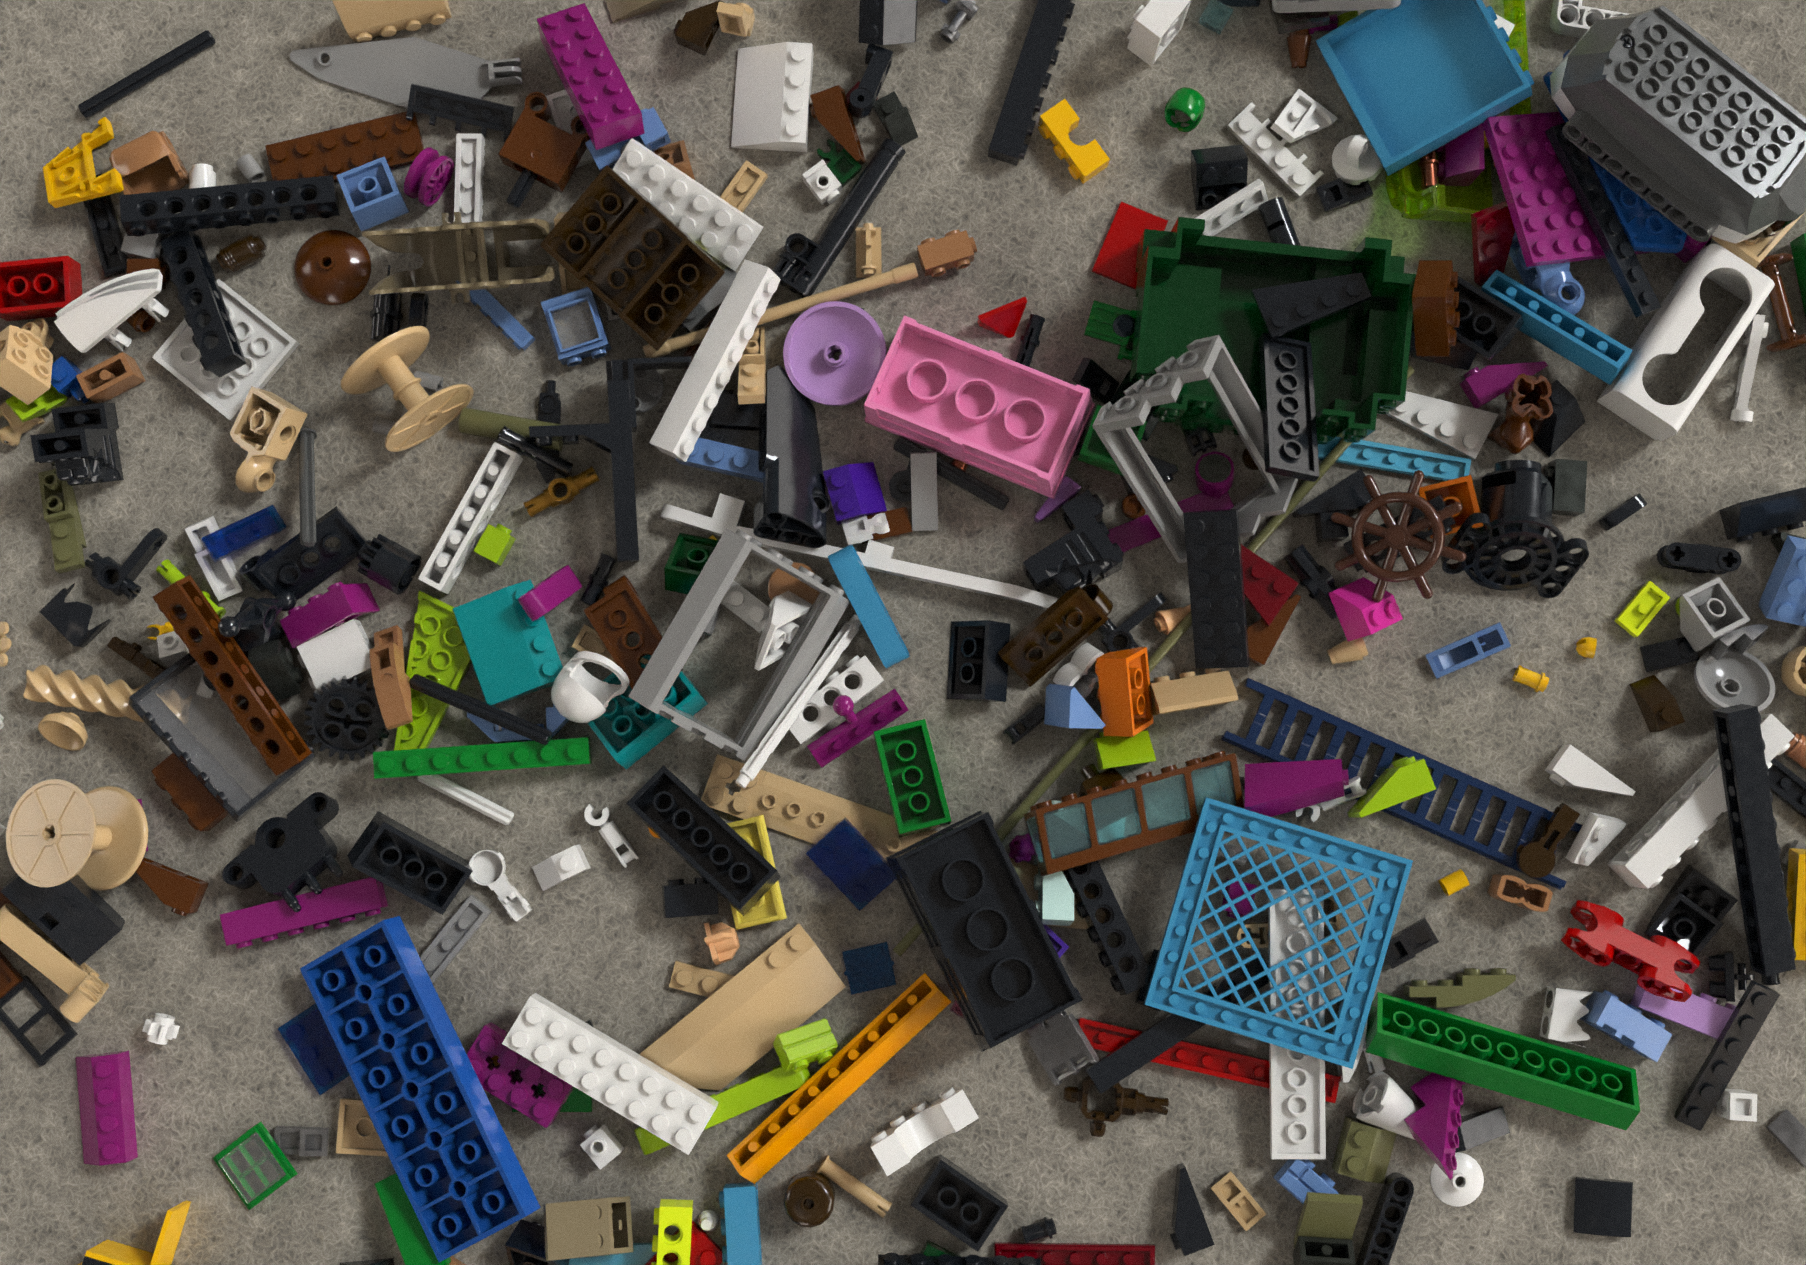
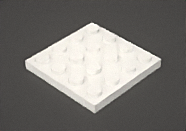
M218 279V287L247 364L220 378L211 371H206L200 362L201 353L192 340L194 335L192 328L189 327L185 319L152 358L234 423L251 386L262 389L300 343Z

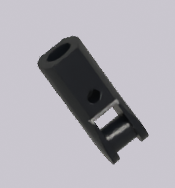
M1039 702L1036 703L1002 733L1007 734L1012 740L1011 744L1014 745L1044 721L1045 709ZM1019 722L1026 729L1022 734L1014 727Z

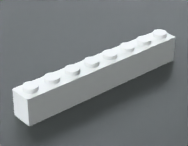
M746 259L744 260L649 442L662 453L686 462L694 450V445L704 430L714 407H716L721 393L729 382L735 366L741 359L748 341L753 336L761 316L765 313L773 293L777 290L781 279L769 267Z

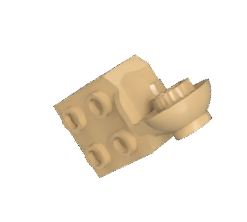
M37 318L34 321L28 322L21 329L9 325L0 332V387L27 405L51 387L53 354L49 349L54 342V338L50 336L48 324L43 318Z
M251 386L230 431L232 440L248 452L235 477L238 489L245 493L265 492L273 486L275 482V474L273 472L275 462L287 459L308 415L278 395Z

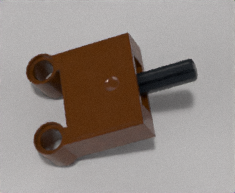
M532 92L526 97L525 108L499 152L500 159L504 165L521 173L507 198V203L514 208L522 206L535 181L562 193L587 149L585 143L590 139L587 132L585 134L578 133L584 127L579 115L575 116L571 121L572 134L548 123L547 121L552 115L551 108L546 96L540 92ZM537 105H543V106H544V107H543L541 110H539V111H534V110H533V108H534L535 106H537Z

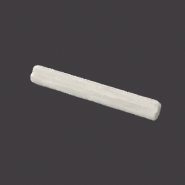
M438 774L417 777L419 782L504 825H509L514 817L513 812Z

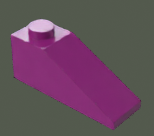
M1545 361L1489 365L1481 370L1475 367L1464 374L1465 380L1459 383L1473 407L1478 409L1503 394L1509 383L1517 378L1518 375L1525 373V375L1533 376L1548 365Z

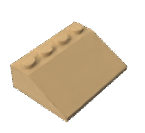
M332 0L347 34L353 42L358 43L370 42L373 37L381 35L383 37H392L397 34V31L405 29L416 31L421 28V25L429 23L440 25L445 23L446 19L452 18L448 0Z

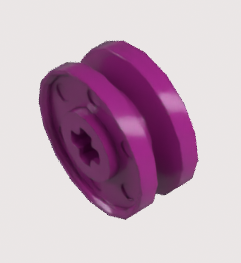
M431 147L421 151L408 170L404 182V193L412 199L418 198V201L426 207L435 204L452 178L454 170L453 160L447 156L439 157L438 151Z

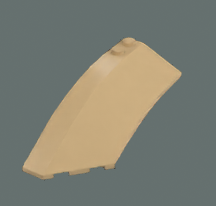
M797 924L639 1055L694 1088L722 1090L774 1048L773 1042L777 1034L798 1028L846 986L802 926Z

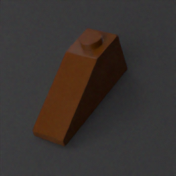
M837 85L810 95L812 103L809 104L813 118H817L860 164L866 163L844 89Z
M1296 594L1289 598L1269 627L1266 626L1262 618L1247 627L1250 662L1259 667L1265 665L1301 596Z
M143 857L141 864L136 870L137 874L163 904L172 907L171 911L182 916L197 913L209 885L208 882Z

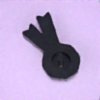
M914 445L912 452H926V448H919L917 445ZM937 456V463L942 460L941 456ZM910 460L907 470L896 472L889 481L891 496L901 502L911 501Z

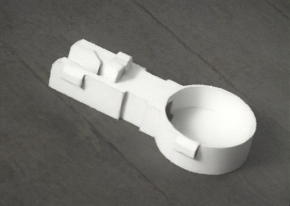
M482 850L475 853L469 861V865L473 870L469 879L472 883L476 882L483 886L488 885L492 891L494 890L498 895L499 901L507 910L506 913L509 917L513 918L516 922L519 921L532 909L527 900L508 882V878L504 874L506 870L505 858L500 852L498 853L494 850Z

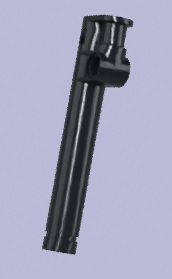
M889 138L884 139L879 147L880 149L876 151L816 243L800 233L791 234L786 239L785 247L779 254L780 259L772 270L781 279L779 284L793 293L802 296L801 298L811 296L899 164L898 161H901L906 152L903 147ZM799 243L804 246L801 252H793L791 250L794 244Z

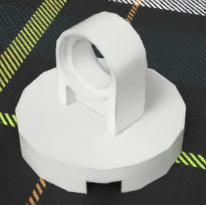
M1351 135L1341 140L1334 148L1332 154V165L1337 178H1341L1347 184L1360 185V182L1367 180L1370 182L1380 174L1383 167L1366 135Z

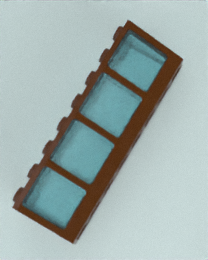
M1225 750L1206 757L1186 761V767L1177 769L1175 764L1161 768L1162 774L1152 776L1151 772L1137 775V781L1127 783V779L1112 782V788L1102 790V786L1086 790V796L1078 798L1077 794L1073 793L1061 797L1062 802L1052 805V801L1049 800L1031 806V812L1023 815L1041 876L1192 833L1195 831L1204 797L1244 809L1236 754L1226 755Z

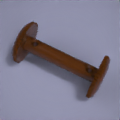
M1789 253L1767 256L1756 267L1757 270L1762 271L1763 274L1771 278L1775 283L1769 298L1781 340L1766 346L1770 352L1790 350L1806 344V334L1798 335L1795 330L1794 320L1778 266L1793 260V256Z

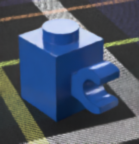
M61 356L52 365L51 384L58 392L68 397L74 396L79 402L82 401L86 404L89 399H87L76 378V375L82 373V371L74 362Z

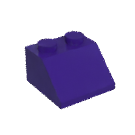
M874 462L847 464L823 471L837 525L842 524L846 520L887 511Z

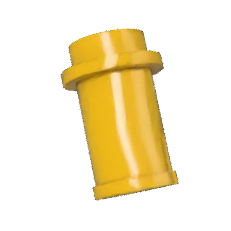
M1519 665L1513 676V681L1534 688V692H1544L1548 685L1549 677H1546L1543 672L1539 674Z

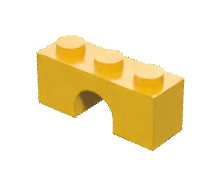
M1063 99L1040 115L1038 130L1044 139L1047 140L1049 138L1055 145L1053 150L1060 160L1065 159L1069 164L1068 170L1075 180L1080 179L1084 184L1107 168L1110 158L1095 139L1083 146L1076 145L1070 140L1068 134L1078 127L1080 118L1066 99Z

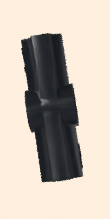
M1302 544L1283 559L1300 579V585L1302 587L1305 586L1310 592L1308 595L1312 599H1316L1331 620L1337 617L1328 593L1337 589L1334 585V578L1324 566L1319 565Z

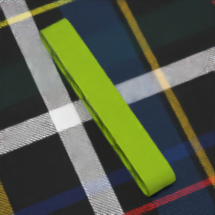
M782 1065L772 1068L773 1070L765 1074L763 1072L749 1078L745 1083L735 1084L724 1089L722 1093L710 1095L711 1098L719 1103L704 1130L799 1089L811 1078L808 1068L799 1072H794L793 1069L785 1072ZM641 1126L634 1130L644 1155L671 1145Z

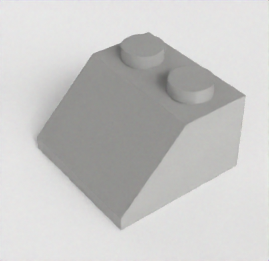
M1720 577L1679 597L1680 631L1695 652L1719 641L1726 634L1741 628L1750 621V618Z

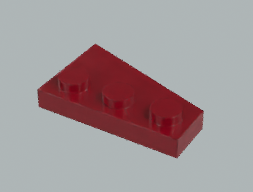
M1506 201L1471 214L1474 282L1479 286L1484 285L1496 270L1504 274L1515 232Z
M1241 544L1245 597L1262 617L1266 626L1269 627L1299 583Z

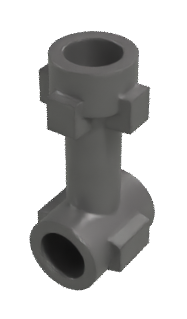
M959 0L954 9L958 13L950 25L945 23L941 28L940 36L944 41L952 44L954 40H958L961 35L958 30L966 17L972 20L979 9L975 5L976 2L974 0Z

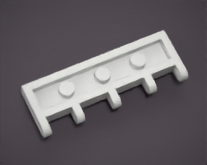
M1251 102L1226 128L1297 198L1301 197L1324 173L1319 170L1313 175L1302 164L1308 157L1303 154L1297 159L1284 146L1288 141L1284 138L1279 141L1267 129L1272 121L1268 118L1261 123L1251 113L1255 108V105Z

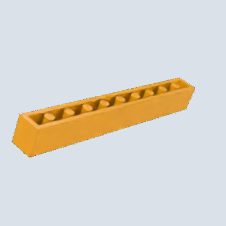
M926 973L920 976L727 1154L739 1175L753 1184L760 1180L951 1003V1000Z

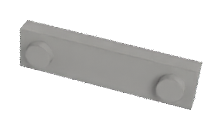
M470 895L420 956L432 984L437 981L492 913V910L474 895Z

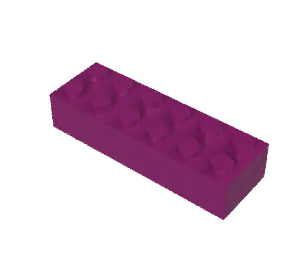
M585 3L537 18L541 42L595 149L599 150L645 134L642 113Z

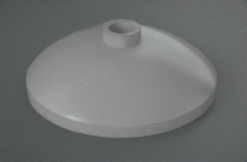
M1733 648L1717 661L1709 654L1711 652L1709 650L1696 663L1694 669L1696 686L1703 697L1718 709L1745 704L1757 706L1760 713L1774 699L1775 682L1770 671L1760 660L1747 652L1741 654Z

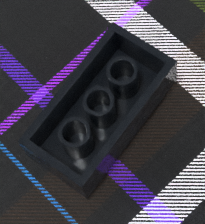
M379 811L347 855L352 867L442 915L473 872L466 859Z

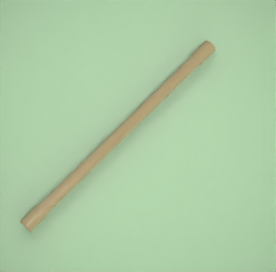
M913 262L893 268L882 274L768 308L761 316L757 326L806 311L824 302L839 301L890 284H898L917 278L916 266ZM709 327L668 339L659 351L655 350L650 344L644 345L646 358H659L671 352L700 344Z

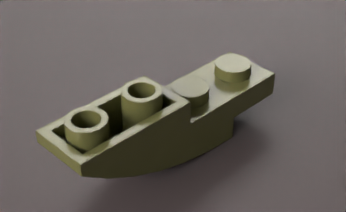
M56 468L40 472L38 476L44 520L49 523L55 571L62 574L85 568L83 548L87 546L73 487L68 485L67 481L58 479Z
M1463 968L1464 973H1456V984H1454L1453 979H1437V984H1427L1425 979H1412L1411 984H1403L1404 995L1407 997H1430V1006L1436 1008L1454 1007L1480 1001L1496 994L1516 980V975L1507 973L1506 968H1490V973H1480L1479 968Z

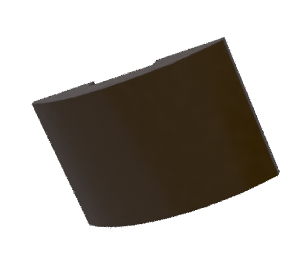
M606 165L540 244L546 252L575 278L589 287L619 314L618 316L657 351L726 273L670 218L608 165Z

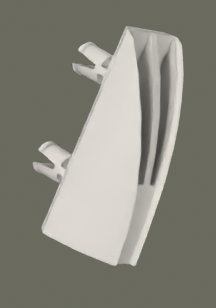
M153 268L129 273L105 282L84 293L55 313L57 320L54 323L66 339L82 353L89 351L103 338H106L122 352L124 345L129 347L132 339L118 330L117 327L140 308H143L157 322L161 321V315L163 317L168 315L169 309L154 298L161 292L163 275L160 270Z

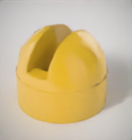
M1583 637L1579 639L1576 643L1577 653L1585 658L1593 659L1597 638Z

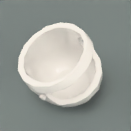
M589 651L577 652L556 677L551 689L552 702L559 713L566 719L573 722L588 723L606 712V707L609 705L608 702L613 697L623 694L630 681L623 669L605 656ZM592 662L609 669L619 678L621 685L609 684L599 680L586 671L582 664Z

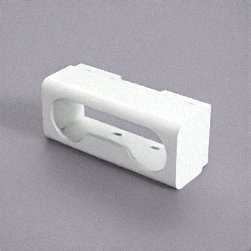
M1710 244L1702 249L1690 260L1662 302L1661 307L1656 311L1631 350L1633 351L1625 368L1611 385L1608 384L1597 402L1654 440L1663 441L1677 434L1774 288V281L1720 245ZM1706 276L1743 300L1744 303L1677 404H1660L1654 401L1645 391L1642 381L1644 368L1655 356L1663 354L1673 355L1678 352L1704 313V306L1700 299V286Z

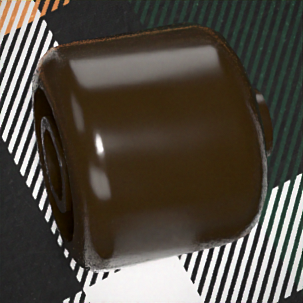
M804 1171L793 1177L786 1187L783 1203L786 1214L791 1221L801 1227L809 1228L824 1223L834 1209L835 1191L833 1184L826 1176L821 1173L818 1174L816 1171Z

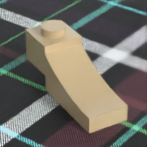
M719 2L716 12L721 32L743 37L751 36L755 20L753 8H750L745 3L731 4Z

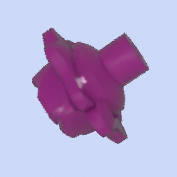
M1029 833L1016 835L1009 844V857L1014 859L1016 863L1022 861L1029 862L1031 857L1035 855Z

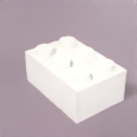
M1150 0L1146 7L1141 5L1133 16L1135 20L1130 27L1132 30L1127 37L1129 39L1127 49L1152 66L1181 30L1191 0Z

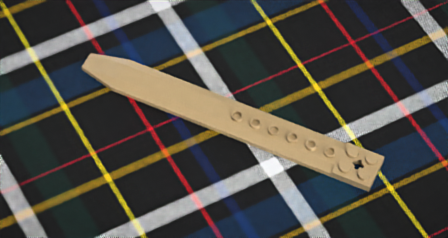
M719 754L716 756L701 798L708 807L742 819L764 815L766 827L890 871L892 870L886 857L938 832L931 829L899 837L894 817L890 814L764 770H760L754 780L750 781L745 788L741 787L740 792H734L733 795H730L726 785L739 777L740 770L745 764ZM1010 858L1029 898L1035 902V900H1038V890H1034V876L1038 874V866L1023 861L1016 863L1014 859ZM1084 889L1085 896L1092 899L1094 895ZM1075 897L1074 922L1070 926L1047 925L1077 929L1089 928L1085 918L1081 919L1076 911L1075 904H1077ZM1098 909L1095 917L1098 922L1103 923L1106 913L1102 909Z

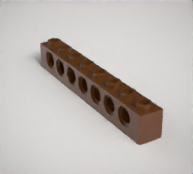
M191 575L178 580L153 596L159 610L164 613L171 623L175 633L182 639L190 655L200 665L206 678L211 681L222 701L229 707L237 723L242 726L249 736L251 743L258 749L266 765L273 771L275 776L312 753L234 638L224 637L220 634L218 623L221 619Z

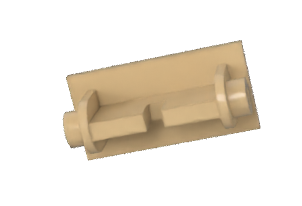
M864 223L863 227L856 228V278H869L882 274L881 227H873L872 223Z

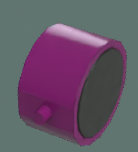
M1217 451L1203 454L1197 460L1195 466V482L1198 489L1204 494L1218 496L1228 492L1234 482V463L1231 458Z

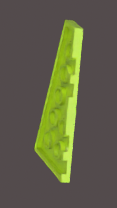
M419 590V602L414 618L415 627L413 640H411L406 675L411 679L414 674H419L457 691L472 662L453 612L455 607ZM411 688L413 722L397 727L394 751L428 748L450 705Z

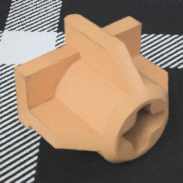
M709 922L704 923L707 936L704 938V941L710 948L715 965L732 960L740 947L736 930L723 922L710 925Z

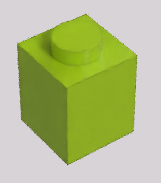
M498 523L495 528L488 524L474 552L501 566L516 539L510 535L512 530Z

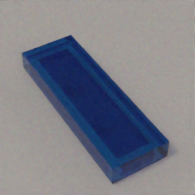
M271 505L202 537L201 542L215 563L286 529V524L274 505Z

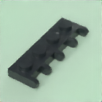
M411 84L406 120L412 121L414 112L430 115L429 125L432 126L436 125L437 117L456 121L455 131L461 132L462 122L481 126L480 134H483L485 138L488 128L503 131V142H505L511 133L515 107L418 84Z

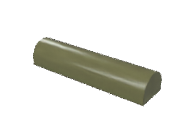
M463 408L459 418V431L461 433L495 440L503 426L524 437H530L529 426L562 425L472 408ZM552 441V446L541 447L562 451L563 441Z

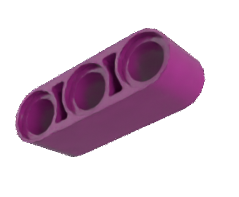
M568 564L517 600L533 622L583 586Z

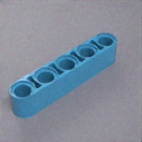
M851 544L829 555V562L885 668H889L909 658V652L853 545Z

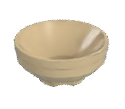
M61 711L60 713L48 714L38 724V730L45 739L66 750H81L88 739L84 723L80 720L79 716L72 712L66 713Z

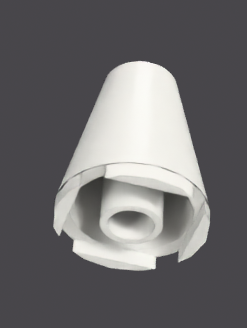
M1377 1072L1370 1075L1366 1079L1370 1082L1366 1090L1363 1092L1360 1088L1354 1098L1352 1110L1357 1115L1355 1117L1362 1122L1415 1140L1404 1119L1420 1108L1388 1074Z

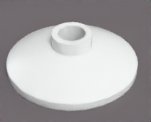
M1457 1152L1455 1153L1457 1169L1453 1170V1178L1450 1180L1435 1163L1431 1171L1430 1182L1433 1192L1442 1202L1450 1206L1460 1207L1476 1200L1482 1191L1484 1177L1482 1169L1475 1159L1467 1154ZM1463 1177V1183L1457 1186L1455 1183L1456 1178Z

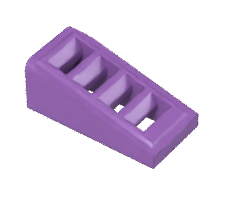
M1064 476L1055 499L1048 497L1035 515L1034 521L1039 523L1045 520L1078 494L1082 487L1069 477Z

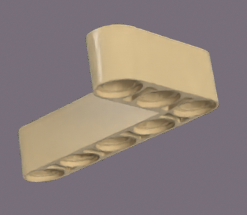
M8 903L3 905L0 909V940L68 994V997L59 1009L70 1021L80 1022L99 1002L109 988V984H104L98 978L100 975L85 962L79 966L15 906Z

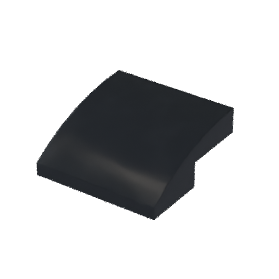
M1576 1177L1573 1232L1601 1236L1631 1237L1633 1182Z

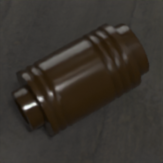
M250 233L220 249L219 253L216 254V258L226 273L230 271L234 273L264 257V250L267 247L259 235L255 237Z

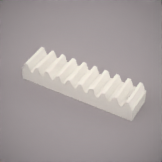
M456 133L454 212H461L462 223L483 222V176L485 166V139L483 134Z

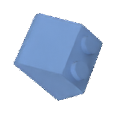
M385 156L336 175L350 211L361 231L409 213Z

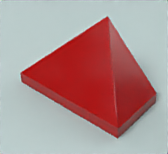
M1026 296L979 315L977 319L978 325L1007 338L1014 337L1027 305Z

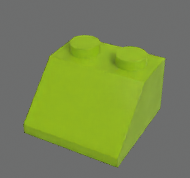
M1148 730L1141 731L1134 737L1104 736L1103 732H1099L1100 738L1094 739L1098 770L1156 761Z

